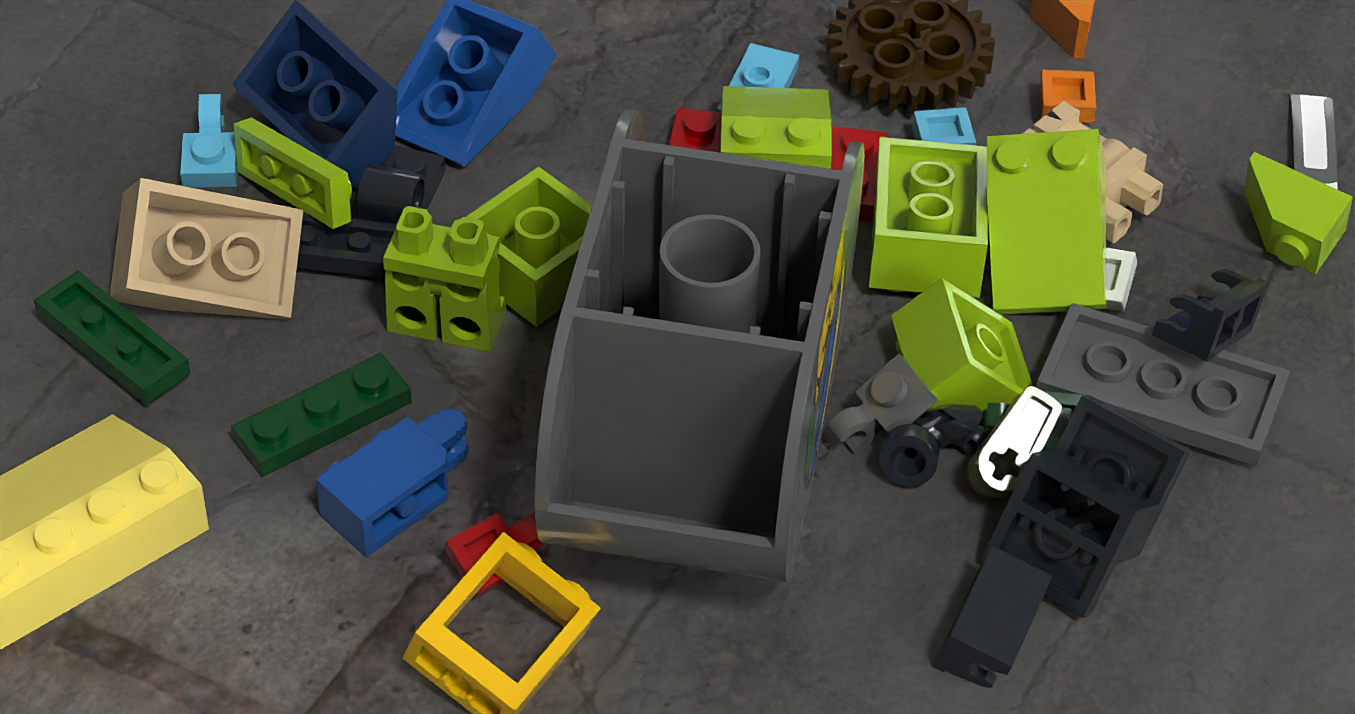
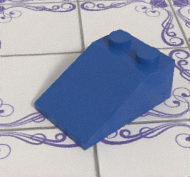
M446 0L396 87L398 93L395 138L426 152L445 156V160L465 168L532 99L556 56L555 51L540 30L533 25L471 0Z

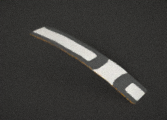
M1291 94L1294 170L1337 189V152L1332 98Z

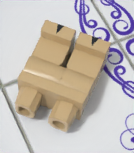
M1063 101L1036 122L1033 130L1029 128L1023 134L1088 130L1090 128L1079 122L1080 110ZM1100 135L1105 156L1106 239L1114 244L1126 234L1131 225L1132 212L1125 207L1129 205L1146 216L1149 215L1161 202L1163 183L1144 172L1147 157L1145 153L1134 147L1129 150L1121 141L1106 139Z

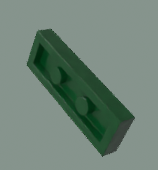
M79 270L34 299L36 313L42 320L145 405L190 375L188 358Z
M380 352L231 425L232 438L262 478L411 404V387Z

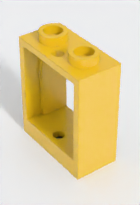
M503 532L418 628L402 659L472 714H519L585 635L601 607L590 599L588 593L579 584L565 580L544 564L533 548L524 543L516 542ZM493 573L564 627L518 683L446 628Z

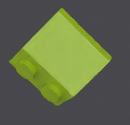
M939 279L891 315L898 338L895 342L898 353L910 364L938 399L929 409L952 403L975 405L983 411L981 419H984V411L987 409L988 403L1011 404L1025 389L1033 386L1012 322L945 279Z

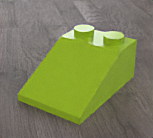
M723 86L720 153L831 169L832 133L828 90Z
M1088 129L987 136L986 186L993 311L999 315L1069 311L1072 303L1094 310L1106 309L1105 156L1099 130Z
M886 137L879 138L869 288L887 289L893 292H923L943 278L971 297L980 298L988 246L987 146Z

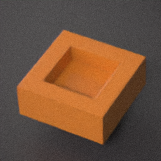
M1042 69L1039 84L1041 118L1065 101L1080 110L1079 122L1094 123L1096 114L1094 72Z

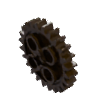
M849 0L848 8L838 7L836 9V20H830L826 56H829V70L838 71V84L851 83L850 95L857 96L867 92L869 93L868 105L870 106L883 99L888 101V111L893 112L899 103L907 105L910 114H914V111H917L918 104H925L929 110H937L938 101L941 100L954 108L957 105L958 95L971 99L974 86L983 88L985 86L986 74H991L995 38L990 37L991 24L981 23L983 14L981 10L968 12L969 0H959L955 3L950 0Z

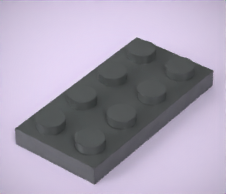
M1071 304L1037 380L1036 388L1042 391L1091 395L1172 440L1257 466L1287 386L1291 370L1226 350H1222L1206 362L1153 336L1154 328L1078 304Z

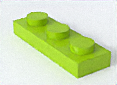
M252 117L234 123L237 171L297 208L302 209L332 229L351 222L350 198L352 187L348 178V172Z

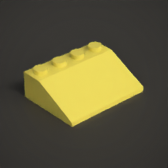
M112 414L0 476V650L209 530L202 484L170 448Z

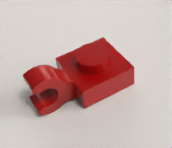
M535 512L508 528L497 513L447 540L444 550L461 578L469 572L503 532L516 542L524 543L534 550L543 546L545 543L540 541L537 534ZM493 573L473 597L476 599L505 583V581Z

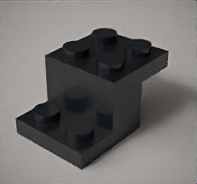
M1091 395L1081 396L1057 447L1031 453L981 559L985 560L991 547L994 546L1052 575L1053 577L1044 595L1083 618L1091 615L1117 562L1140 555L1192 450Z

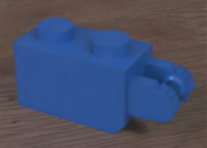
M452 407L449 409L443 408L442 411L438 410V414H432L418 425L409 417H406L390 429L378 432L368 444L343 461H337L330 465L316 479L320 517L364 557H368L446 502L449 490L448 472L457 467L458 462H463V459L467 458V453H469V444L466 443L464 437L466 430H468V425L463 411L460 412L452 409Z

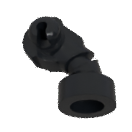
M946 404L926 410L927 416L911 424H904L891 429L884 437L879 453V465L882 472L889 480L901 486L914 487L928 482L936 472L940 448L952 443L953 445H959L965 453L973 454L977 451L978 444L981 446L988 436L987 429L979 425L983 411L975 405Z

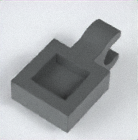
M897 354L855 391L863 401V404L839 412L832 418L828 426L842 443L845 441L850 449L857 454L864 450L880 431L885 429L889 432L897 426L913 423L938 399L910 364L900 354Z

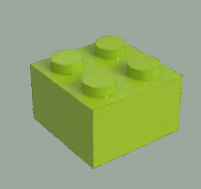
M539 166L466 216L483 220L486 234L499 237L500 249L497 256L500 260V296H504L508 306L536 327L563 307L592 208L590 203Z

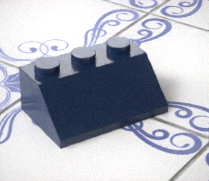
M295 0L232 85L290 140L348 172L351 186L358 189L360 179L367 165L372 163L382 166L395 149L398 90L301 2Z

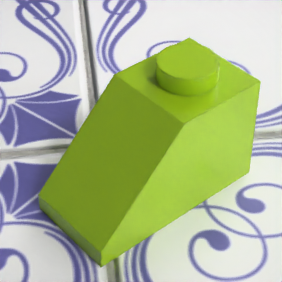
M1256 152L1249 159L1244 194L1266 251L1277 256L1288 265L1299 266L1316 274L1346 231L1353 197Z

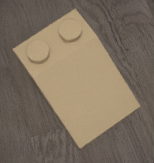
M140 178L123 192L110 296L117 302L167 311L288 320L291 318L303 210Z

